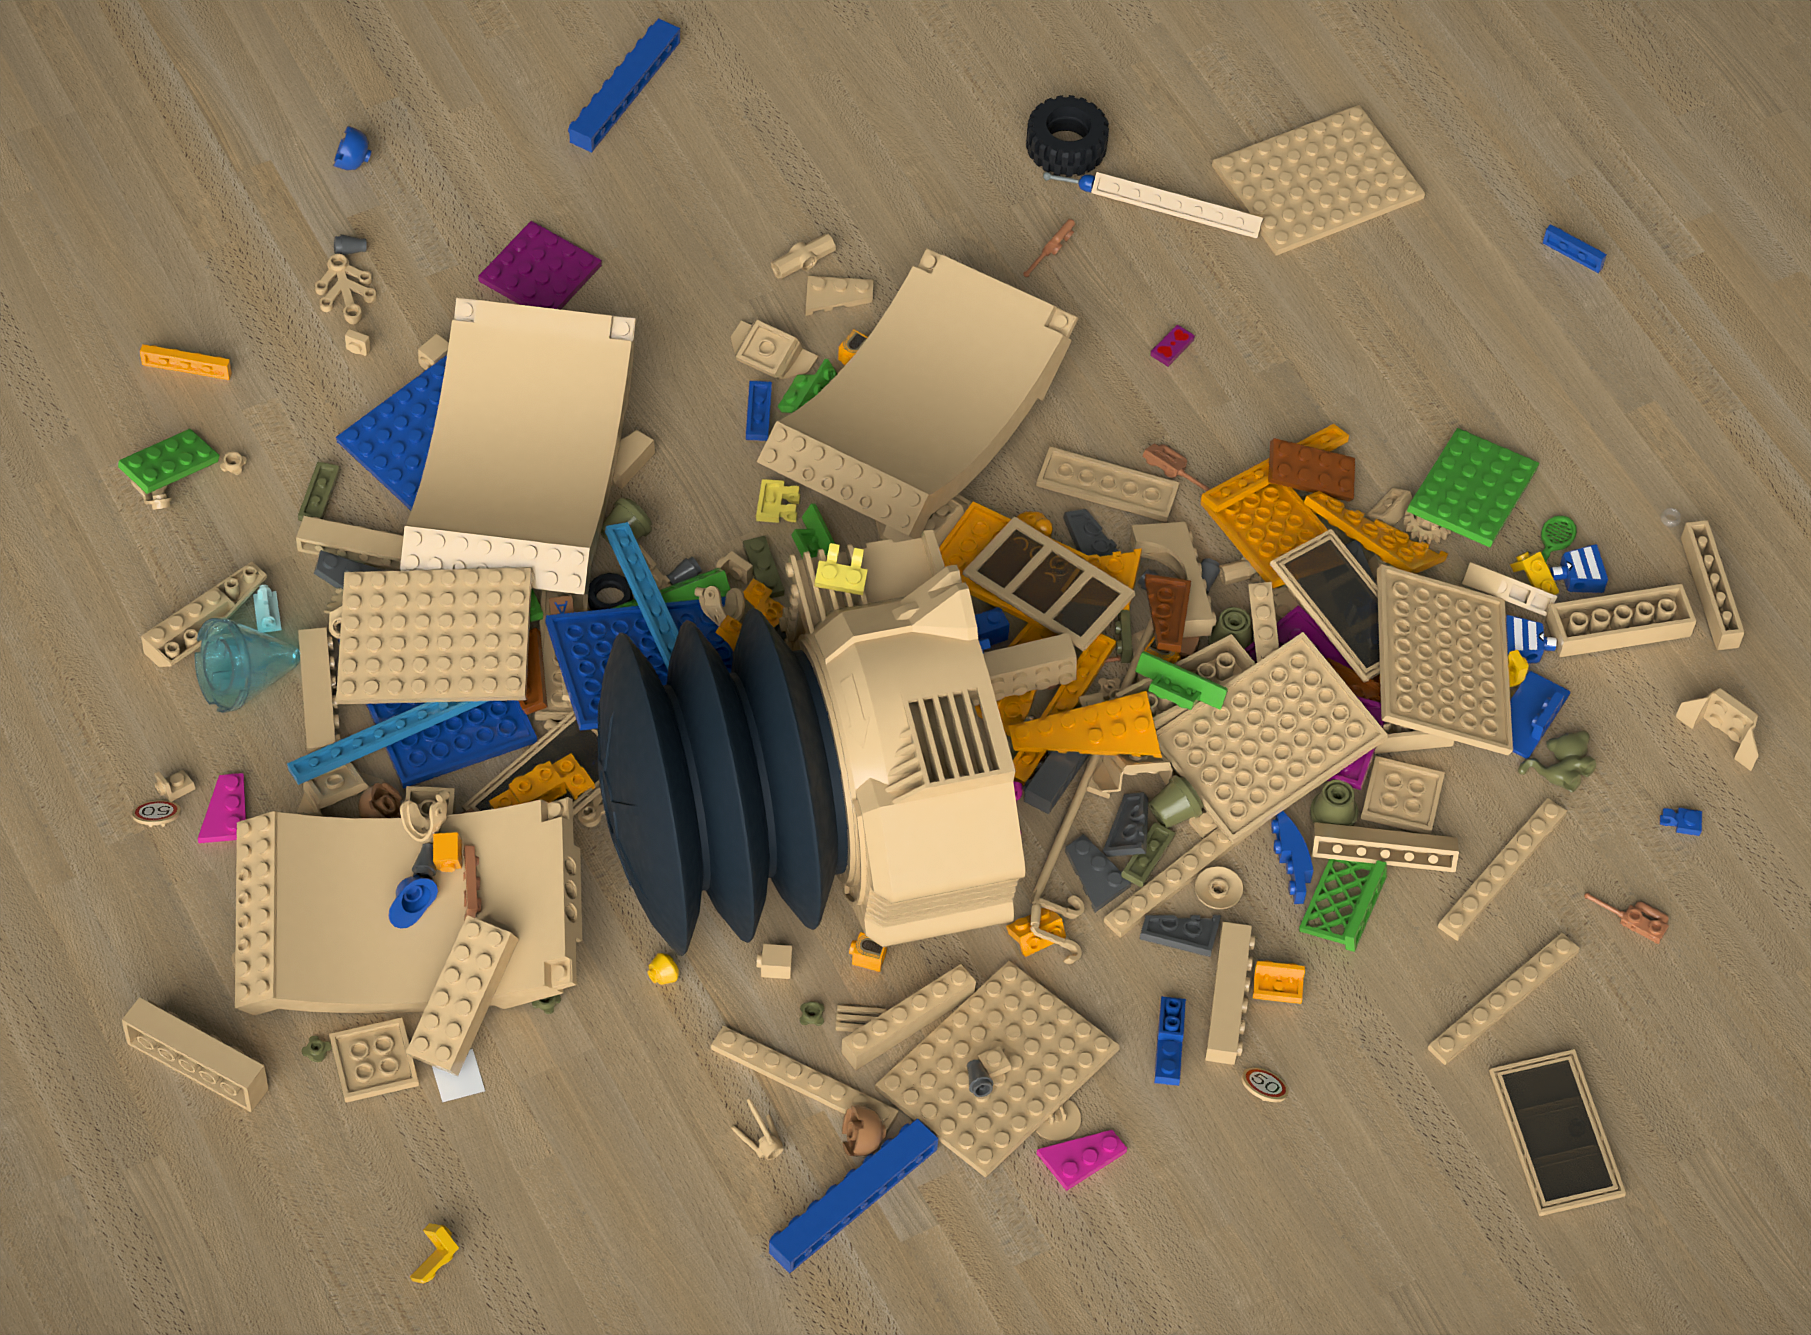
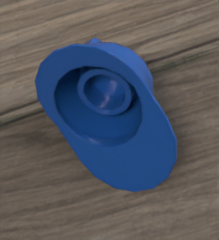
M415 875L405 878L398 884L396 899L393 901L388 915L394 927L400 929L408 928L420 919L437 897L438 888L435 882L431 879Z

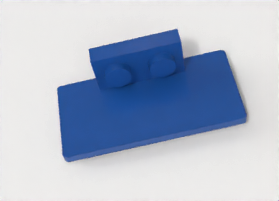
M1532 671L1528 672L1525 680L1510 700L1512 752L1525 759L1531 756L1570 696L1569 690Z

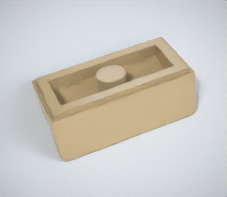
M1392 488L1367 514V518L1373 522L1378 519L1394 527L1405 515L1406 509H1408L1413 499L1411 492Z

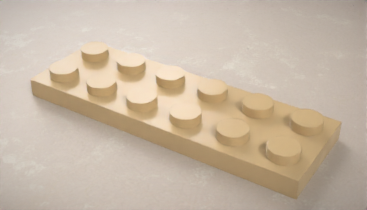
M1049 447L1036 484L1037 487L1166 523L1180 485L1176 481Z

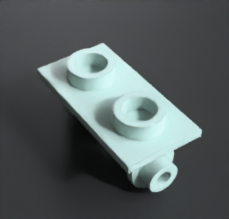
M261 585L257 594H253L258 633L280 631L281 622L276 591L272 592L268 585Z

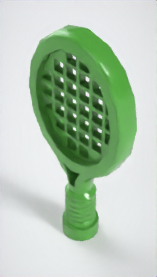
M1562 515L1554 516L1544 523L1541 530V540L1545 549L1542 550L1541 554L1545 562L1552 551L1563 550L1574 542L1577 530L1575 523L1569 517Z

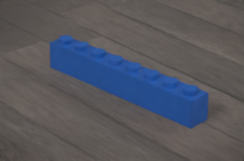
M659 18L653 25L649 26L645 36L637 41L632 52L627 53L623 63L615 68L610 79L605 80L602 89L593 95L591 102L581 110L576 121L571 122L568 128L570 143L591 153L680 44L679 27Z
M916 1119L912 1124L907 1123L904 1125L894 1139L889 1138L886 1140L877 1153L868 1155L859 1168L850 1170L841 1183L832 1185L823 1198L814 1200L808 1206L805 1213L801 1216H795L789 1222L787 1228L782 1232L777 1231L769 1240V1254L790 1274L937 1151L938 1138L919 1119Z

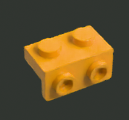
M1041 908L1039 929L1065 939L1066 934L1062 918L1054 911ZM1031 914L1024 918H1019L1006 926L1008 934L1020 944L1022 955L1025 957L1054 944L1049 940L1033 935L1034 933L1030 929L1032 927L1030 925Z
M1269 960L1257 961L1254 971L1253 999L1301 1004L1305 966L1295 963H1274Z

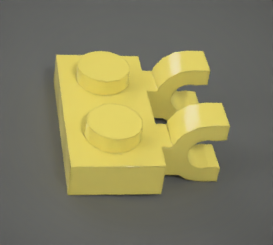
M762 479L756 521L779 523L780 517H783L788 522H796V504L800 502L799 486L788 487L785 486V481ZM783 499H786L793 504L782 505Z
M830 543L827 562L819 560L814 587L863 596L868 569L861 568L864 549L854 548L851 566L837 564L840 545Z

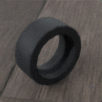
M601 574L589 584L588 602L592 611L611 609L632 601V590L627 579L619 574ZM616 588L623 592L624 597L617 603L608 604L599 601L596 595L602 589Z

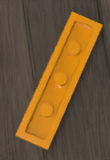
M142 344L140 349L142 365L226 380H229L232 374L230 359L161 348L155 345Z

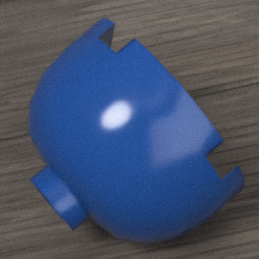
M347 126L344 131L346 136L340 141L333 166L349 171L359 168L363 161L368 162L372 150L368 149L369 141L362 131Z

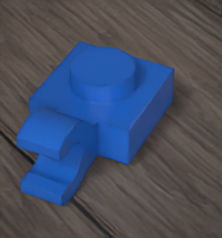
M1664 808L1663 815H1660V825L1676 826V833L1700 836L1702 832V811L1678 808L1677 812L1672 809Z

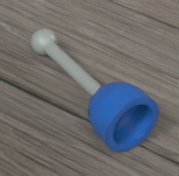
M1049 172L1043 174L1044 180L1053 179L1076 183L1081 190L1090 193L1092 192L1095 180L1093 175H1084L1080 179L1051 175Z

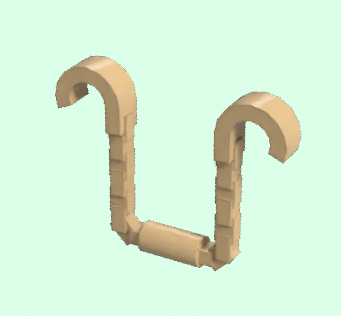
M1073 895L1067 899L1068 904L1073 905L1075 910L1038 898L1032 902L1033 906L1031 909L1030 925L1032 927L1030 929L1034 933L1033 935L1057 943L1061 947L1070 950L1072 955L1066 957L1063 962L1066 964L1075 963L1082 955L1081 948L1076 942L1039 929L1041 907L1060 913L1069 919H1075L1084 912L1082 900Z

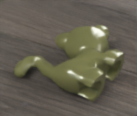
M1583 730L1577 733H1566L1559 738L1549 739L1546 741L1547 747L1550 751L1554 752L1556 759L1560 762L1546 768L1536 758H1527L1520 764L1518 768L1519 774L1524 775L1530 767H1534L1550 783L1563 787L1571 793L1574 792L1581 784V775L1589 777L1596 768L1595 759L1591 756H1586L1588 752L1587 744L1590 738L1589 733Z

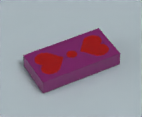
M1177 324L1152 349L1150 356L1169 367L1194 341L1195 335Z

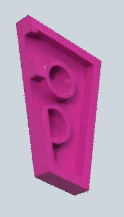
M243 773L219 775L198 836V843L237 840V822L246 820Z
M1113 1130L1040 1148L1037 1149L1036 1154L1063 1188L1068 1191L1127 1152V1147Z

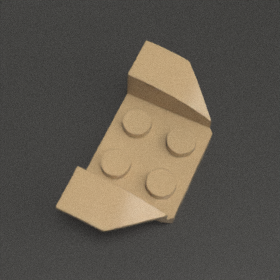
M759 320L754 321L752 325L740 321L730 337L737 361L774 378L779 377V380L808 374L818 358V355L803 349L801 342L796 337Z
M1721 688L1711 692L1707 697L1681 703L1676 718L1692 729L1703 718L1709 721L1713 727L1720 729L1730 739L1741 744L1734 759L1750 771L1753 770L1759 757L1753 734L1758 714Z
M1117 754V756L1104 755L1103 762L1092 780L1101 793L1121 791L1123 774L1159 773L1166 785L1169 783V779L1177 774L1163 754L1162 758H1156L1153 755L1136 757L1132 756V754Z
M349 762L304 782V795L296 814L303 812L305 814H321V808L355 796L373 784H382L385 781L360 772L352 762Z

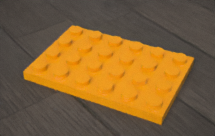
M1271 483L1217 513L1202 501L1200 503L1265 582H1272V589L1285 585V583L1271 567L1270 562L1328 531L1311 509L1304 504V501L1293 488ZM1326 544L1285 567L1297 581L1344 564L1331 547Z
M973 501L939 547L944 566L957 565L962 583L966 582L970 595L1043 629V625L963 575V571L1012 520ZM1016 532L979 573L1005 588L1042 547ZM1052 539L1053 541L1062 545L1063 547L1078 555L1082 559L1091 563L1090 556L1076 549H1073L1059 541ZM1050 553L1013 594L1045 614L1082 574L1081 569L1078 567L1077 569L1074 568L1062 557Z

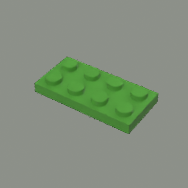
M188 429L119 460L118 468L148 494L217 463L219 454L194 431Z

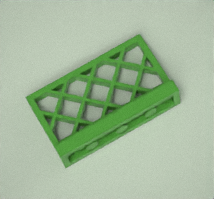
M1329 859L1301 922L1299 931L1345 944L1346 950L1355 952L1387 878V863L1377 860L1376 864ZM1336 861L1344 863L1347 868L1335 872L1333 866ZM1360 869L1370 871L1367 876L1360 879L1355 871ZM1351 873L1355 881L1343 885L1340 877ZM1336 880L1339 887L1327 891L1325 884ZM1358 886L1361 893L1350 898L1346 890ZM1343 892L1346 900L1335 904L1331 896ZM1327 898L1331 906L1319 910L1317 902ZM1350 905L1353 910L1352 913L1342 917L1338 909ZM1334 911L1338 919L1327 923L1323 915ZM1318 917L1323 924L1316 928L1307 926L1309 921ZM1342 924L1345 929L1343 934L1339 935L1332 933L1330 928Z

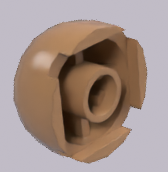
M386 782L373 784L363 792L359 799L358 809L360 817L401 818L400 801L403 799L400 793Z
M851 1106L852 1109L846 1110L843 1119L842 1134H847V1142H843V1148L848 1156H866L875 1152L880 1146L881 1141L885 1139L886 1127L882 1125L879 1115L871 1108Z

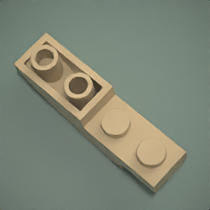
M1471 562L1462 580L1464 585L1546 617L1550 604H1555L1557 596Z

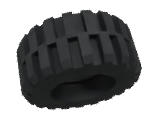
M1060 95L1056 96V99L1051 97L1045 100L1044 104L1040 103L1036 106L1028 120L1026 148L1030 158L1034 159L1033 162L1038 167L1042 166L1044 171H1051L1056 176H1060V174L1066 175V177H1072L1074 174L1080 176L1084 175L1085 171H1092L1095 169V166L1100 165L1107 152L1109 123L1107 118L1104 117L1105 114L1100 108L1097 109L1094 103H1088L1082 97L1078 99L1073 95L1068 97ZM1059 131H1071L1083 138L1076 141H1064L1054 137L1052 134Z

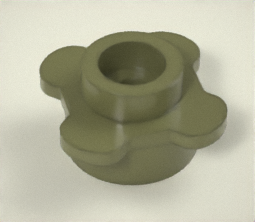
M555 995L533 1001L532 1006L544 1010L546 1014H551L554 1012L555 1005L561 1002V996Z
M817 1002L803 1003L800 1006L802 1011L800 1023L802 1025L815 1024L816 1026H821L824 1023V1018L822 1017L825 1009L824 1006Z
M311 1036L307 1046L302 1048V1055L308 1056L311 1061L322 1062L327 1056V1051L331 1050V1043L320 1040L318 1036Z

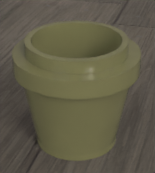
M619 498L614 504L615 507L603 522L601 535L610 544L605 533L606 526L628 522L637 540L642 536H647L652 531V522L648 515L634 501L629 498Z
M1237 607L1225 609L1220 614L1216 625L1212 627L1211 636H1208V644L1211 645L1232 634L1243 649H1245L1254 642V632L1251 628L1249 614Z
M1177 775L1171 777L1169 783L1148 803L1157 821L1167 829L1190 818H1198L1202 815L1201 809L1204 807L1191 784L1183 776L1179 778Z
M1332 780L1325 784L1322 791L1315 796L1311 803L1310 816L1313 823L1354 826L1358 817V806L1355 802L1354 790L1349 783L1341 780Z

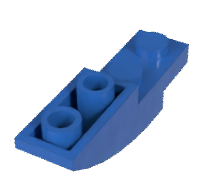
M1281 811L1271 821L1272 834H1276L1277 839L1274 840V853L1278 854L1279 863H1286V873L1291 876V881L1288 883L1289 895H1293L1294 904H1304L1306 896L1305 883H1311L1313 875L1312 860L1308 847L1298 828L1285 812Z
M1161 996L1154 1083L1179 1086L1186 999Z

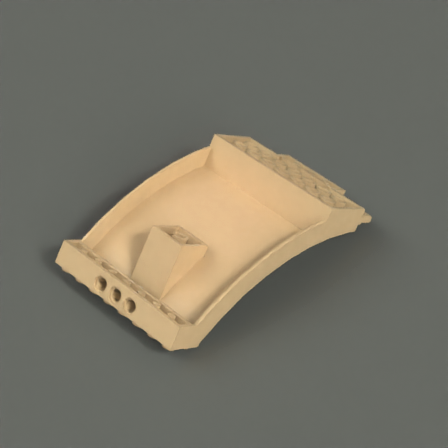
M926 248L918 267L912 266L891 305L856 354L815 397L780 421H776L757 462L914 539L920 538L930 515L946 505L969 485L1009 440L1036 400L1043 401L1072 341L1069 337L1077 323L1078 317Z
M456 298L455 316L451 324L446 366L435 426L421 483L404 528L400 571L531 568V588L588 594L591 565L606 514L625 410L628 409L635 348V318Z
M566 797L550 803L540 799L498 809L446 815V821L439 833L458 832L462 840V869H455L453 872H442L436 868V875L432 879L438 888L436 899L414 925L402 929L391 924L388 916L389 909L396 899L398 884L405 878L413 876L412 867L424 843L414 840L407 833L401 818H338L272 811L237 822L235 1009L254 1016L276 1009L329 1013L424 1012L464 923V915L467 906L464 907L466 879L463 881V872H465L463 850L465 845L475 846V856L479 857V865L476 866V876L480 877V890H477V898H481V912H477L475 918L511 932L519 939L489 1006L494 1005L507 1009L562 994L564 988L577 985L576 942L582 941L580 848L574 845L573 799ZM425 828L422 829L424 833L428 832Z

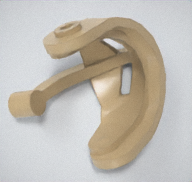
M697 587L695 589V596L699 597L703 612L718 626H720L727 615L738 621L742 618L745 602L744 593L740 588H732L727 592L724 607L720 590L717 587Z
M446 790L436 795L438 802L430 806V820L425 819L421 815L416 803L406 800L401 804L400 814L403 826L414 840L433 844V834H439L446 821V800L450 797ZM425 828L428 832L424 833L422 829Z

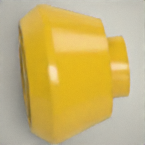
M657 953L649 964L647 973L652 982L663 985L677 981L679 977L678 967L667 953Z

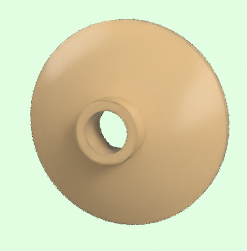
M1216 866L1207 868L1198 875L1195 882V892L1198 899L1206 906L1213 909H1228L1236 905L1241 899L1243 884L1240 877L1234 871Z

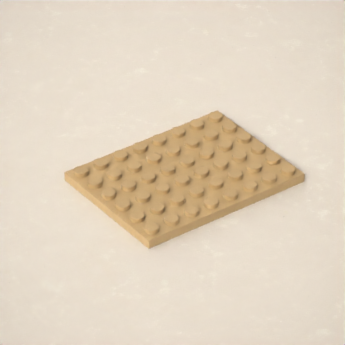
M1360 105L1212 161V167L1244 212L1264 217L1260 234L1276 256L1422 200L1425 196L1423 189Z
M1381 564L1377 568L1382 721L1509 755L1513 751L1505 600Z
M531 568L344 572L336 693L337 704L526 700L532 584Z
M1304 632L1225 684L1224 687L1228 688V692L1221 710L1200 701L1192 710L1188 709L1156 731L1161 753L1170 762L1179 777L1183 776L1191 784L1200 797L1203 808L1232 845L1388 739V734Z
M1008 961L877 1082L875 1090L912 1120L919 1119L941 1143L986 1178L1119 1051V1044L1012 962ZM1000 1046L1011 1064V1070L991 1078L993 1080V1089L989 1095L976 1097L969 1090L967 1064L972 1060H978L979 1054Z

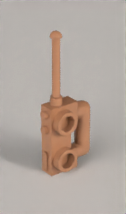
M1068 219L1041 250L1042 254L1023 273L1024 277H1029V274L1045 256H1049L1050 253L1055 255L1063 246L1060 242L1063 239L1067 242L1074 234L1072 228L1076 224L1073 219Z
M1154 443L1145 449L1142 457L1146 458V462L1149 465L1158 466L1163 469L1166 476L1175 478L1180 475L1203 490H1210L1209 487L1185 473L1187 459L1165 444L1158 446Z
M1588 892L1584 895L1585 899H1589L1617 914L1618 917L1622 918L1620 924L1624 927H1628L1657 944L1660 943L1668 930L1669 925H1667L1669 917L1642 901L1637 902L1635 906L1630 905L1627 911L1624 912L1597 899ZM1642 913L1650 916L1655 920L1651 921L1647 919L1646 917L1642 916Z

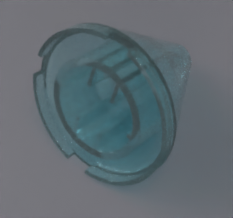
M225 617L207 620L200 628L196 639L197 641L202 640L200 652L195 653V669L200 689L208 704H216L219 707L217 711L221 713L237 711L296 668L300 661V652L294 645Z

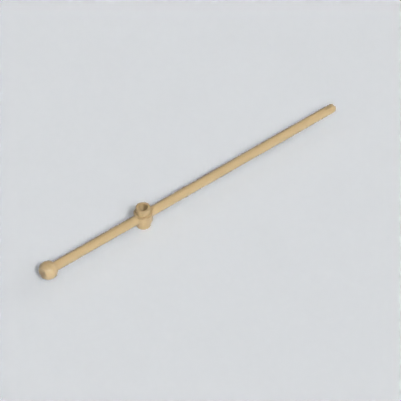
M1152 618L1148 622L1121 687L1115 688L1109 693V700L1115 699L1116 693L1132 685L1137 674L1135 670L1140 655L1150 643L1154 634ZM1092 754L1032 892L1029 900L1031 904L1038 898H1041L1101 755Z

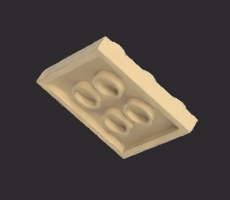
M1375 756L1361 819L1431 835L1445 772Z
M402 1017L329 1034L345 1103L419 1086L413 1058L406 1053L409 1042Z

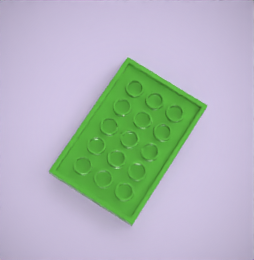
M1457 428L1410 502L1407 512L1491 548L1536 473L1539 462Z

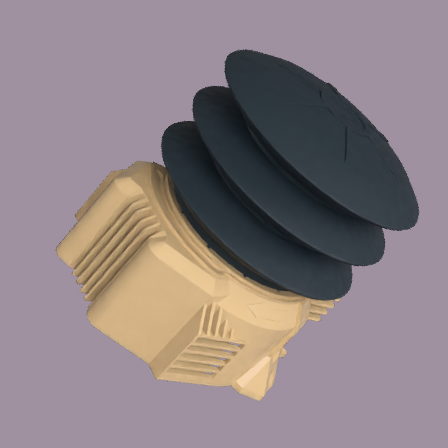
M933 529L923 530L922 538L893 543L892 539L866 543L865 548H863L864 553L861 568L868 569L863 596L814 587L819 560L827 562L828 555H825L823 549H818L817 557L813 558L810 557L809 551L804 552L803 559L797 561L795 554L789 555L788 563H785L787 577H791L793 581L791 585L792 595L789 596L790 606L783 608V615L779 618L780 629L782 632H786L787 639L783 640L762 612L751 608L745 615L734 649L731 673L728 672L716 649L699 628L689 620H686L680 627L668 665L666 685L661 683L652 664L627 634L619 633L616 636L604 671L601 698L598 704V773L602 801L609 832L629 885L634 889L637 899L650 923L676 954L683 956L688 951L699 917L701 896L704 890L707 892L717 912L740 940L749 943L755 936L766 901L768 878H771L781 898L805 927L814 930L822 920L836 875L841 881L844 898L853 907L865 935L882 947L1013 922L1014 909L1012 898L1015 896V886H1017L1019 878L1025 877V861L1013 784L1016 770L978 640L977 624L969 588L966 582L962 583L957 565L944 566ZM852 543L846 545V552L838 554L837 564L851 566L854 552ZM977 690L993 771H989L983 749L978 716L973 701L968 694L970 691Z

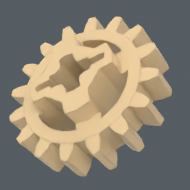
M1406 509L1403 522L1406 525L1405 531L1412 532V539L1417 536L1419 543L1426 540L1427 544L1430 545L1431 540H1434L1438 544L1440 538L1446 540L1448 534H1451V530L1417 516L1414 519L1416 515L1407 512Z

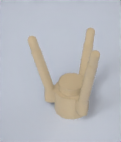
M748 1098L747 1103L764 1134L758 1141L759 1147L736 1126H732V1130L756 1152L759 1158L765 1156L766 1160H772L783 1152L784 1145L779 1139L771 1116L769 1114L766 1115L771 1131L769 1133L752 1100Z

